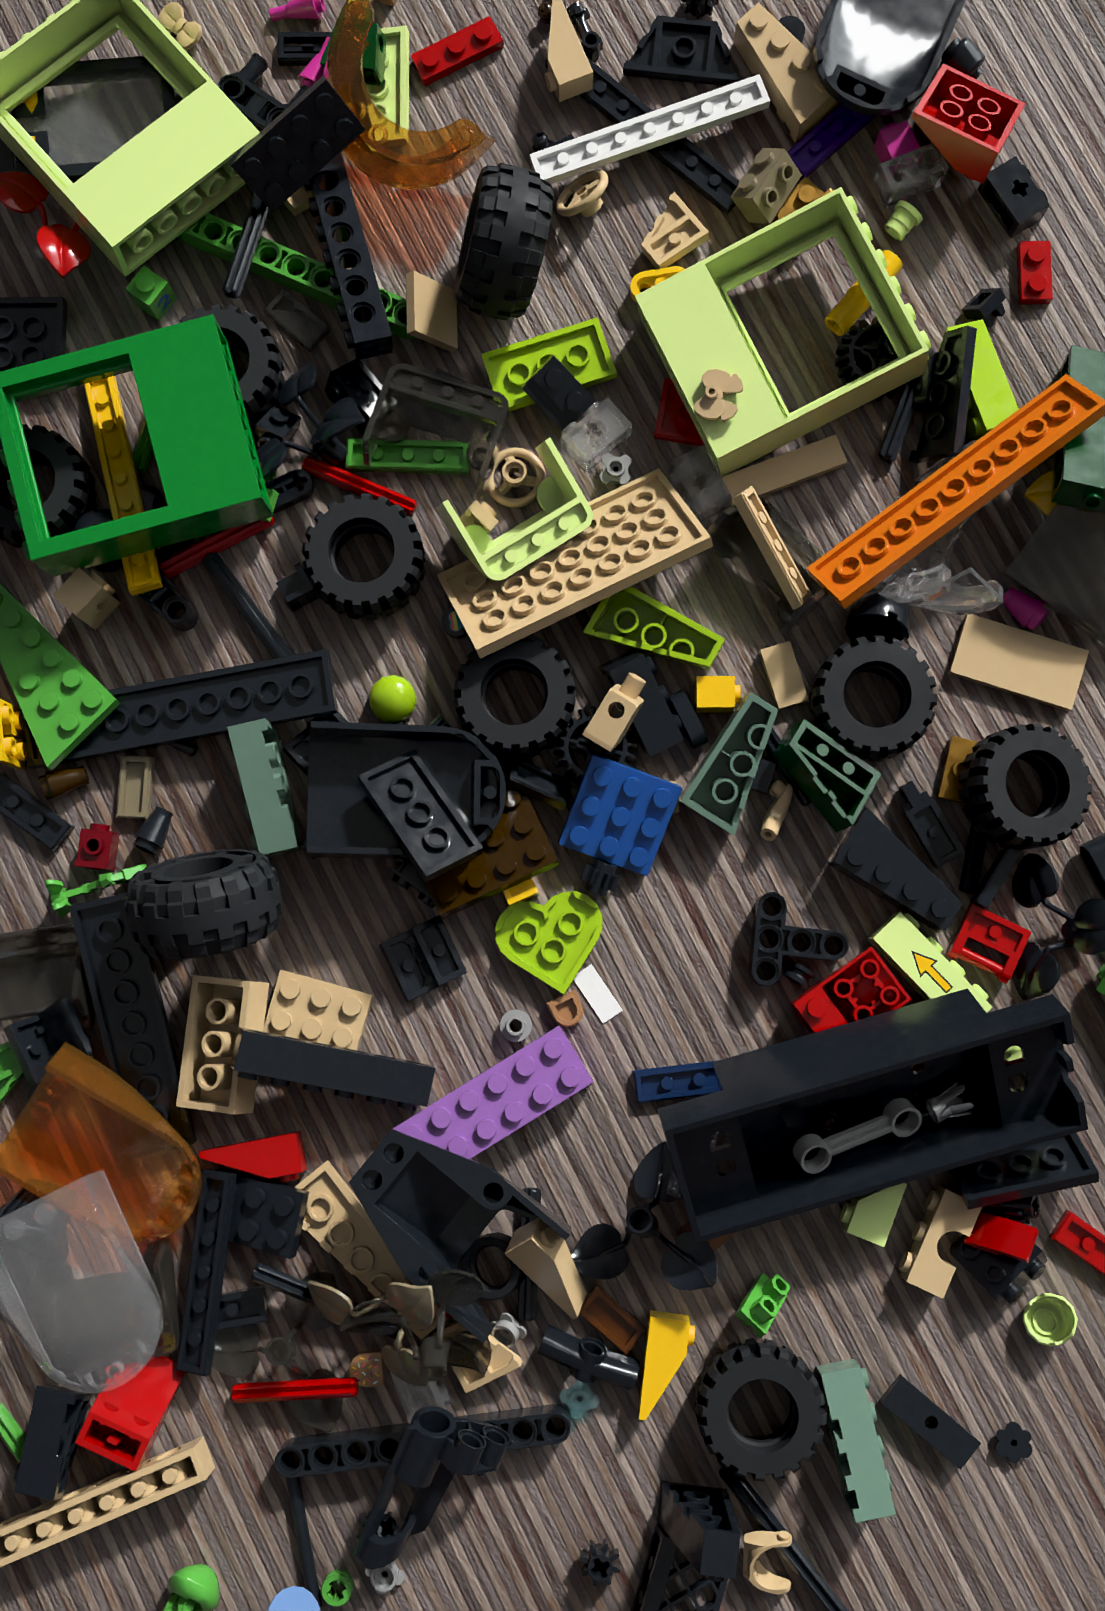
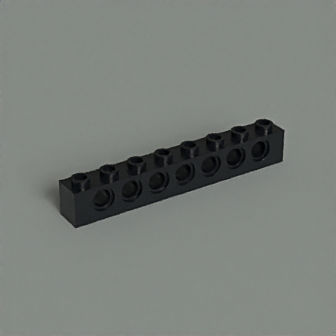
M340 152L304 184L306 192L311 191L312 197L308 198L312 217L318 216L319 223L315 224L319 243L325 242L326 249L322 250L326 269L332 268L333 276H329L333 296L339 295L341 302L336 303L340 322L346 321L348 329L344 330L346 345L348 349H354L356 360L393 353V343L344 160Z

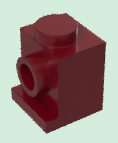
M91 823L90 829H81L78 855L74 866L85 869L115 871L120 834L109 831L110 825ZM94 840L99 842V848L96 851H93Z

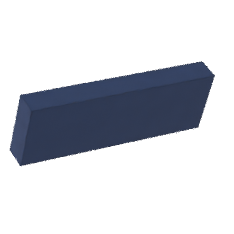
M719 1060L633 1070L637 1103L703 1096L719 1091L712 1062Z

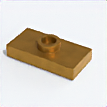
M956 736L950 737L936 798L966 805L964 799L959 800L958 790L963 789V783L958 781L960 771L967 769L963 762L967 754L974 753L972 747L978 743L977 741Z

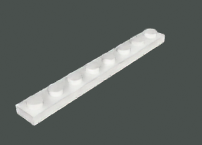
M758 74L529 154L530 163L533 171L539 173L541 179L552 184L767 109L770 105V99L761 76Z

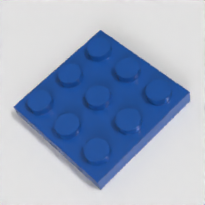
M592 753L558 839V844L648 876L683 788L675 783Z

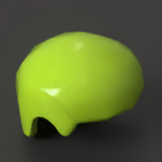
M397 675L383 676L373 684L369 694V704L378 719L387 723H397L411 716L415 710L416 694L411 683L405 678Z

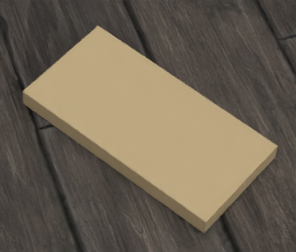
M967 613L948 674L1069 712L1074 705L1089 650Z

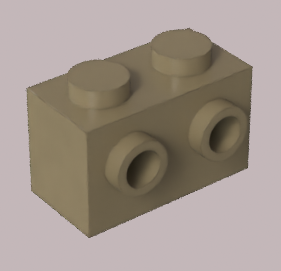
M762 148L745 176L739 181L731 198L749 223L771 224L802 175L785 149Z

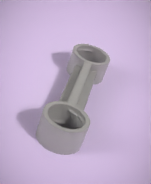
M897 1098L886 1105L883 1115L824 1139H821L816 1134L802 1136L793 1147V1156L807 1173H819L828 1167L832 1156L891 1132L899 1137H908L914 1134L921 1125L922 1116L909 1100ZM909 1111L907 1118L903 1122L895 1124L900 1114ZM820 1147L815 1157L804 1160L810 1150Z

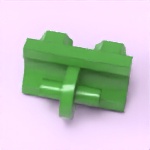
M761 1273L757 1276L746 1297L741 1301L735 1315L746 1326L751 1325L759 1338L766 1335L787 1297V1293L790 1290L789 1284L778 1274L769 1278L764 1273Z

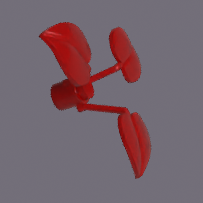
M7 171L0 173V202L6 208L17 213H30L36 207L39 209L43 227L38 230L36 241L42 255L61 278H64L73 269L84 264L91 254L89 242L82 234L78 233L80 226L75 223L72 230H69L62 224L48 225L46 209L41 203L48 198V191L39 180L23 172Z

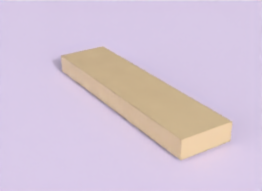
M833 435L722 476L720 482L730 507L734 508L736 505L732 498L750 486L755 489L758 497L761 498L844 467L848 462L837 435Z
M750 486L732 498L790 606L795 610L803 606L812 597V594L755 489Z

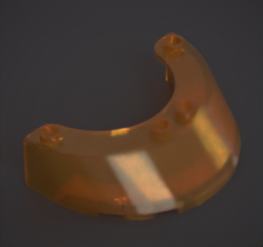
M347 0L336 21L324 64L323 75L366 130L343 149L342 152L360 171L370 178L399 189L423 190L443 185L456 179L475 164L496 139L492 135L484 133L472 120L465 118L458 119L446 127L433 131H413L400 127L389 120L377 108L370 97L363 75L362 56L370 44L366 36L374 21V9L371 5L374 0Z

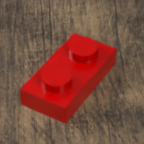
M1019 241L1016 247L1019 305L1050 304L1053 300L1050 241Z

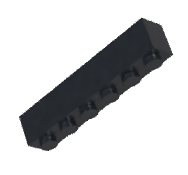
M241 1027L238 1030L230 1067L238 1071L237 1077L257 1080V1076L261 1075L271 1077L270 1083L281 1086H289L290 1081L303 1083L302 1089L321 1093L323 1087L335 1089L334 1095L351 1099L354 1098V1093L367 1095L366 1101L385 1104L386 1099L398 1101L397 1107L408 1110H416L417 1105L427 1107L436 1069L429 1064Z

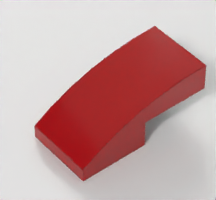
M980 1212L970 1237L966 1236L964 1243L995 1255L1000 1253L1028 1263L1038 1230L1035 1227Z

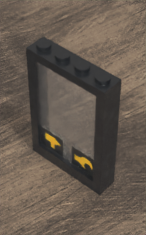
M144 56L84 60L75 62L9 113L71 182L75 183L181 102L183 98ZM0 138V173L17 171L35 177Z

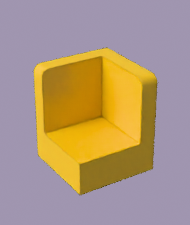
M532 878L503 891L509 906L539 895Z

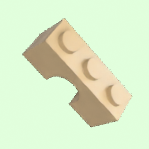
M938 1185L936 1191L932 1190L926 1200L925 1209H928L923 1222L918 1221L913 1230L912 1239L915 1241L910 1252L906 1251L903 1254L899 1270H901L900 1277L906 1282L943 1299L956 1267L939 1257L937 1252L938 1241L943 1234L950 1231L960 1232L970 1237L982 1207L968 1210L961 1195Z

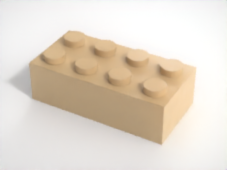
M193 975L176 1102L177 1107L232 1115L253 1113L257 1080L237 1077L238 1071L233 1070L230 1067L239 1027L263 1032L269 983Z

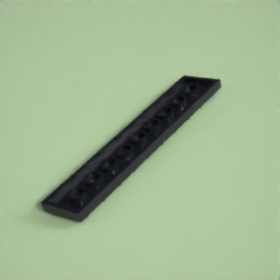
M324 649L110 689L108 691L120 704L59 764L228 733L227 727L264 718L272 725L338 713L330 652ZM23 715L28 767L32 769L47 767Z

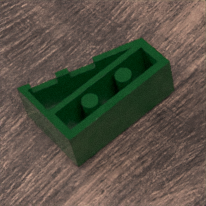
M805 719L788 728L774 752V755L835 833L853 826L881 776L879 771Z

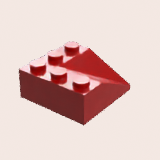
M943 63L914 110L912 119L955 171L962 173L970 180H976L983 184L1026 103Z

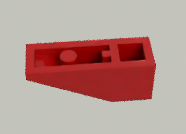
M301 1130L199 1151L201 1159L269 1179L279 1177L280 1182L299 1179V1173L307 1170Z

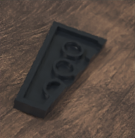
M967 325L944 333L933 372L937 379L931 390H928L925 403L929 404L925 421L919 422L916 435H919L920 439L917 450H911L909 457L911 462L918 464L953 457L960 454L964 449L977 329Z

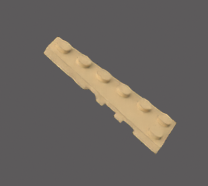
M328 1160L294 1187L309 1191L302 1229L311 1234L328 1253L330 1252L341 1262L351 1275H355L368 1288L369 1292L378 1297L385 1292L388 1284L402 1282L405 1278L404 1274L359 1199ZM387 1299L382 1301L386 1304L387 1308L398 1319H400L403 1322V1314H399V1312L391 1306ZM434 1302V1319L430 1327L420 1329L409 1323L408 1328L422 1340L443 1323L447 1317L440 1311L437 1303Z

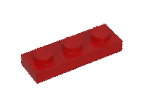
M488 16L411 54L410 57L424 86H427L504 48V41L491 17Z

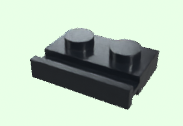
M553 354L521 386L527 395L564 433L596 402Z

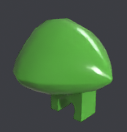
M192 1564L177 1570L167 1583L170 1597L163 1611H212L219 1605L220 1587L218 1577L215 1571L208 1565Z

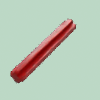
M306 456L302 463L301 469L308 472L309 475L360 497L362 493L372 494L374 500H378L380 496L388 498L391 505L398 504L401 506L408 517H412L416 510L417 503L414 499L329 463L314 459L311 456Z
M272 517L270 522L259 520L219 531L161 561L160 568L167 578H172L201 563L208 553L210 554L214 551L220 553L274 525V519Z
M356 1377L238 1383L232 1387V1401L234 1403L347 1398L358 1395L359 1383Z

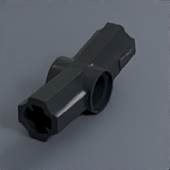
M548 1325L537 1354L569 1368L570 1374L576 1380L587 1384L594 1383L597 1379L631 1390L636 1384L640 1369L639 1360L609 1351L606 1345L596 1338L583 1337L579 1339L551 1325Z

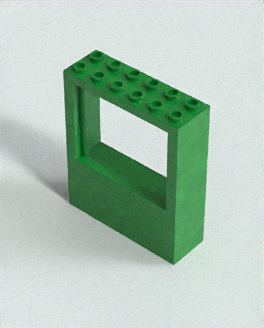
M213 314L0 372V438L3 449H0V458L4 467L9 470L11 479L7 480V486L12 498L16 499L18 510L15 511V518L19 528L24 531L26 541L22 542L25 556L50 576L55 577L76 571L78 567L81 569L274 517L228 342ZM133 371L168 505L50 537L17 402Z

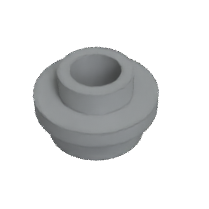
M510 1010L503 1015L500 1021L502 1035L512 1042L526 1039L532 1030V1021L529 1015L522 1010ZM514 1019L522 1023V1028L519 1032H513L510 1029V1022Z

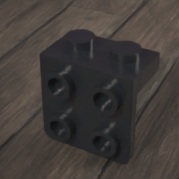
M67 998L59 999L37 1015L15 1022L4 1028V1032L29 1087L62 1075L92 1056L90 1040L84 1034L77 1019V1012Z
M990 1207L984 1212L1008 1219L996 1207ZM964 1234L950 1247L951 1255L989 1292L991 1297L1001 1307L1007 1302L1009 1304L1015 1302L1023 1292L1021 1287L1029 1279L1034 1281L1039 1278L1045 1271V1263L1048 1261L1044 1252L1036 1244H1034L1028 1263L1000 1253L995 1255L964 1243L966 1238Z

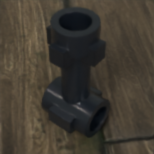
M581 2L573 3L566 11L572 24L576 26L586 56L595 62L600 56V51L603 50L602 39L596 32L591 31L586 21L590 18L588 9H584Z

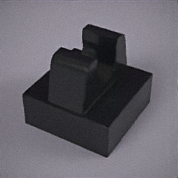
M1001 288L981 289L961 311L967 319H974L975 321L983 319L986 328H990L994 325L990 319L991 313L995 317L1005 314L1002 302L1006 299V296Z

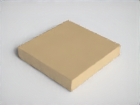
M416 271L407 273V334L449 352L458 349L457 301L454 297V289Z

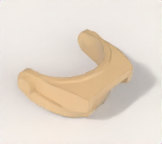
M754 1531L744 1534L743 1576L753 1586L761 1591L772 1594H784L790 1591V1580L774 1575L766 1570L761 1564L759 1556L771 1548L790 1546L792 1544V1535L787 1531Z

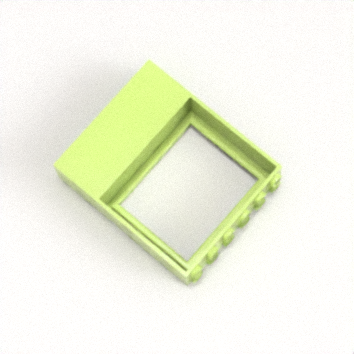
M71 0L60 11L48 16L33 31L24 34L18 42L6 51L0 52L1 140L125 277L245 184L244 180L230 166L228 161L260 132L139 0ZM118 30H121L183 100L75 183H72L9 112Z
M842 187L635 296L641 321L721 477L925 373L927 360H929V349L931 348L930 340L924 330L919 332L914 323L916 315L912 306L909 303L904 304L900 297L902 291L895 276H889L885 269L887 262L883 252L880 249L875 250L871 243L873 237L866 222L861 224L856 215L858 214V208L851 195L847 197ZM834 236L898 358L789 413L727 292ZM707 370H722L729 373L730 376L737 374L742 380L743 391L741 393L723 394V400L736 405L738 412L730 420L725 422L721 419L719 421H708L696 414L694 405L705 394L706 388L702 383V375Z

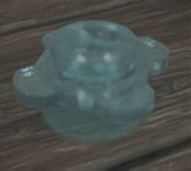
M578 1380L560 1393L561 1402L567 1404L571 1410V1417L576 1420L583 1418L584 1413L590 1408L595 1409L599 1405V1397L592 1393L589 1384ZM578 1396H582L583 1400L581 1402L576 1400Z

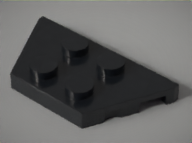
M658 15L651 24L649 33L642 37L637 45V50L629 61L626 60L623 67V75L720 86H727L739 81L738 72L734 71L730 61L731 54L727 44L722 40V32L717 21Z

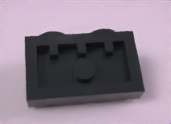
M354 359L330 372L325 392L329 400L334 404L345 397H349L356 402L360 413L365 419V422L355 426L361 434L369 431L370 425L374 420L395 409L397 401L361 360Z

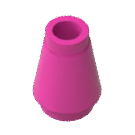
M1011 587L1000 600L1024 629L1028 627L1032 631L1043 622L1050 612L1044 607L1045 603L1016 590L1014 587Z

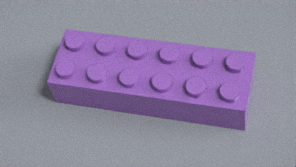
M558 1025L393 1129L471 1159L593 1083V1079L563 1029Z

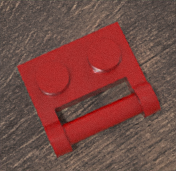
M972 903L968 906L957 933L947 949L946 956L954 960L959 958L995 975L996 980L1007 984L1032 931ZM967 938L1006 956L1004 963L1001 965L964 947Z

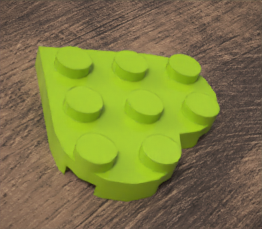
M577 891L562 892L552 896L544 906L533 901L519 902L507 907L499 916L495 927L496 943L500 952L510 961L562 994H565L599 939L603 928L602 914L598 905L588 895Z

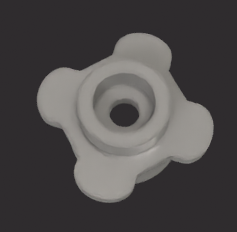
M610 453L604 454L601 458L603 472L600 473V480L605 484L610 483L614 485L629 483L628 467L632 464L631 458L628 455L616 457ZM618 467L619 470L615 472L613 468Z
M506 1312L500 1315L498 1321L490 1323L492 1325L491 1336L508 1348L514 1347L516 1341L524 1339L527 1334L526 1329L520 1326L519 1322L511 1314Z
M395 1561L382 1568L365 1569V1573L370 1577L375 1592L379 1595L386 1594L395 1585H401L405 1578L404 1572L398 1569ZM387 1571L388 1576H383L382 1572Z

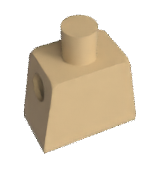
M629 672L622 685L616 684L610 688L582 735L611 752L622 741L644 702V699L638 695L646 681ZM617 702L624 706V711L617 707Z

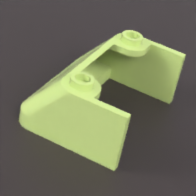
M551 438L535 448L551 476L541 481L536 489V498L543 510L496 539L491 540L488 533L481 526L469 525L464 527L448 499L436 508L460 550L491 581L506 579L584 531L592 523L593 511Z

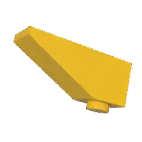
M649 1310L638 1405L639 1420L647 1419L687 1355V1346L693 1347L695 1326L690 1325L688 1315Z

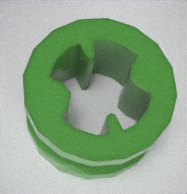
M343 1569L333 1570L326 1576L322 1586V1596L327 1604L339 1607L349 1600L354 1586L352 1576ZM337 1580L338 1585L340 1581L345 1585L341 1595H338V1591L335 1594L331 1591L333 1581Z

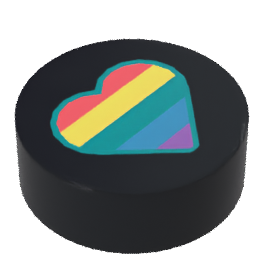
M453 606L448 608L442 616L444 631L452 638L460 639L466 637L467 633Z

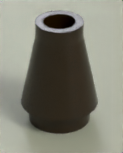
M84 766L45 771V775L39 776L40 785L47 800L55 798L57 801L83 785L90 784Z

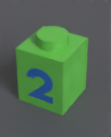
M144 265L125 288L134 304L157 321L162 319L177 299L169 283Z

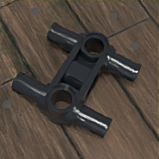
M253 53L240 72L223 76L218 83V87L256 129L261 132L309 87L302 85L288 104H282L255 86L259 78L267 70L268 63L262 56Z

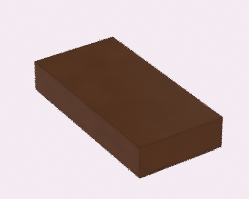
M598 1284L585 1297L579 1312L580 1316L624 1355H627L647 1330L638 1319Z

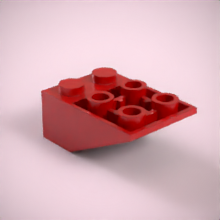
M871 946L791 1001L789 1005L809 1033L812 1034L901 1008L912 999Z
M129 1339L92 1405L75 1443L136 1472L146 1461L186 1372L176 1370V1360Z

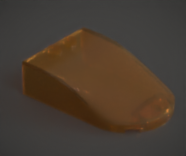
M65 1042L44 1068L47 1072L9 1134L0 1145V1175L109 1237L127 1242H141L142 1239L158 1236L161 1239L174 1233L189 1219L200 1197L202 1176L196 1155L181 1135L136 1089L97 1060Z

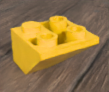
M0 699V763L17 770H26L27 751L26 743L23 742L22 730H24L22 711L20 708Z

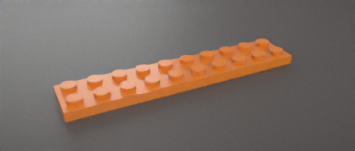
M1065 374L808 566L807 570L810 576L844 609L1105 416V400Z

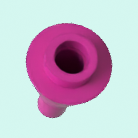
M290 0L287 2V5L269 9V15L272 22L286 18L321 20L322 12H325L324 0Z
M326 37L319 54H316L297 76L301 83L300 87L306 85L310 88L323 75L327 79V75L320 62L330 37Z

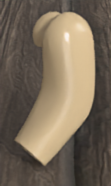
M776 780L769 789V793L776 798L766 811L762 822L760 834L767 841H773L776 838L792 799V785L789 783L785 785L781 780Z

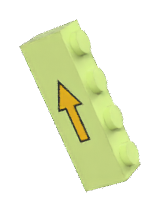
M894 913L867 939L925 1000L968 988L986 1013L992 1008L986 1001L989 998L988 994L979 985H971L963 977L966 974L964 969L954 960L949 962L941 954L943 948L936 940L930 936L926 939L918 930L920 924L910 914Z

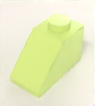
M902 1183L852 1198L850 1203H845L841 1211L840 1221L843 1222L841 1228L847 1233L885 1247L907 1184Z

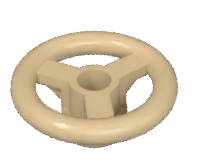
M600 169L591 170L573 180L560 194L556 203L557 212L561 216L566 217L581 213L583 217L595 214L603 204L600 196L608 185L607 173ZM597 179L596 181L590 183L589 185H584V184H586V183L589 182V181H592V180ZM573 194L574 198L569 203V205L565 207L567 200Z
M508 448L497 453L489 461L484 478L487 491L495 501L507 507L517 508L529 505L537 499V486L546 479V473L542 462L534 453L523 448ZM515 457L524 458L529 461L535 468L537 477L527 475L525 464L521 460L515 459ZM505 460L506 463L502 468L504 482L496 488L494 472L497 466ZM517 472L520 474V477L512 479L510 475ZM521 485L533 487L529 494L521 498L504 496L512 487H519Z

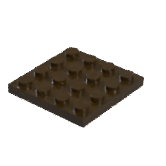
M509 756L498 760L505 777V783L511 763ZM506 786V802L502 816L491 834L480 843L483 847L482 854L426 882V886L441 919L560 865L526 794Z

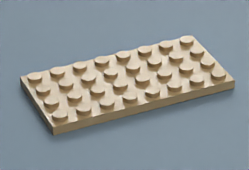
M660 468L588 502L593 511V520L587 529L501 581L487 579L470 560L437 575L480 659L713 547L711 536Z

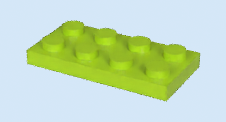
M598 317L482 353V361L500 415L535 404L521 386L531 378L552 354L584 388L617 378V372Z

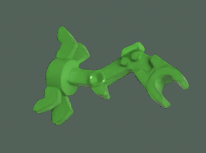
M142 864L122 869L119 873L115 874L112 872L99 874V880L68 891L66 888H63L62 881L48 879L45 881V885L51 898L52 908L57 912L58 917L62 918L70 912L69 906L71 904L68 902V899L99 892V888L104 889L115 884H127L135 873L144 870L147 865Z

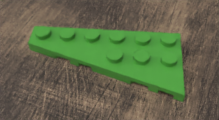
M0 583V663L47 768L53 770L120 702Z

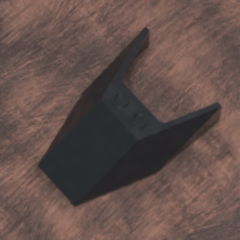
M391 1129L348 1182L404 1276L416 1286L431 1285L434 1302L482 1343L487 1340L492 1325L459 1272L458 1262L495 1215L501 1210H509L532 1220L539 1217L565 1240L571 1233L572 1227L493 1168L395 1129Z

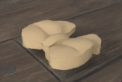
M170 2L164 6L158 16V21L170 35L172 33L177 35L175 40L187 52V50L192 49L199 42L202 35V27L196 21L188 22L184 19V9L179 3Z
M707 370L702 375V383L706 388L705 394L694 405L696 414L708 421H719L721 419L725 422L730 420L738 412L736 405L723 400V394L741 393L743 391L742 380L737 374L730 376L729 373L722 370Z

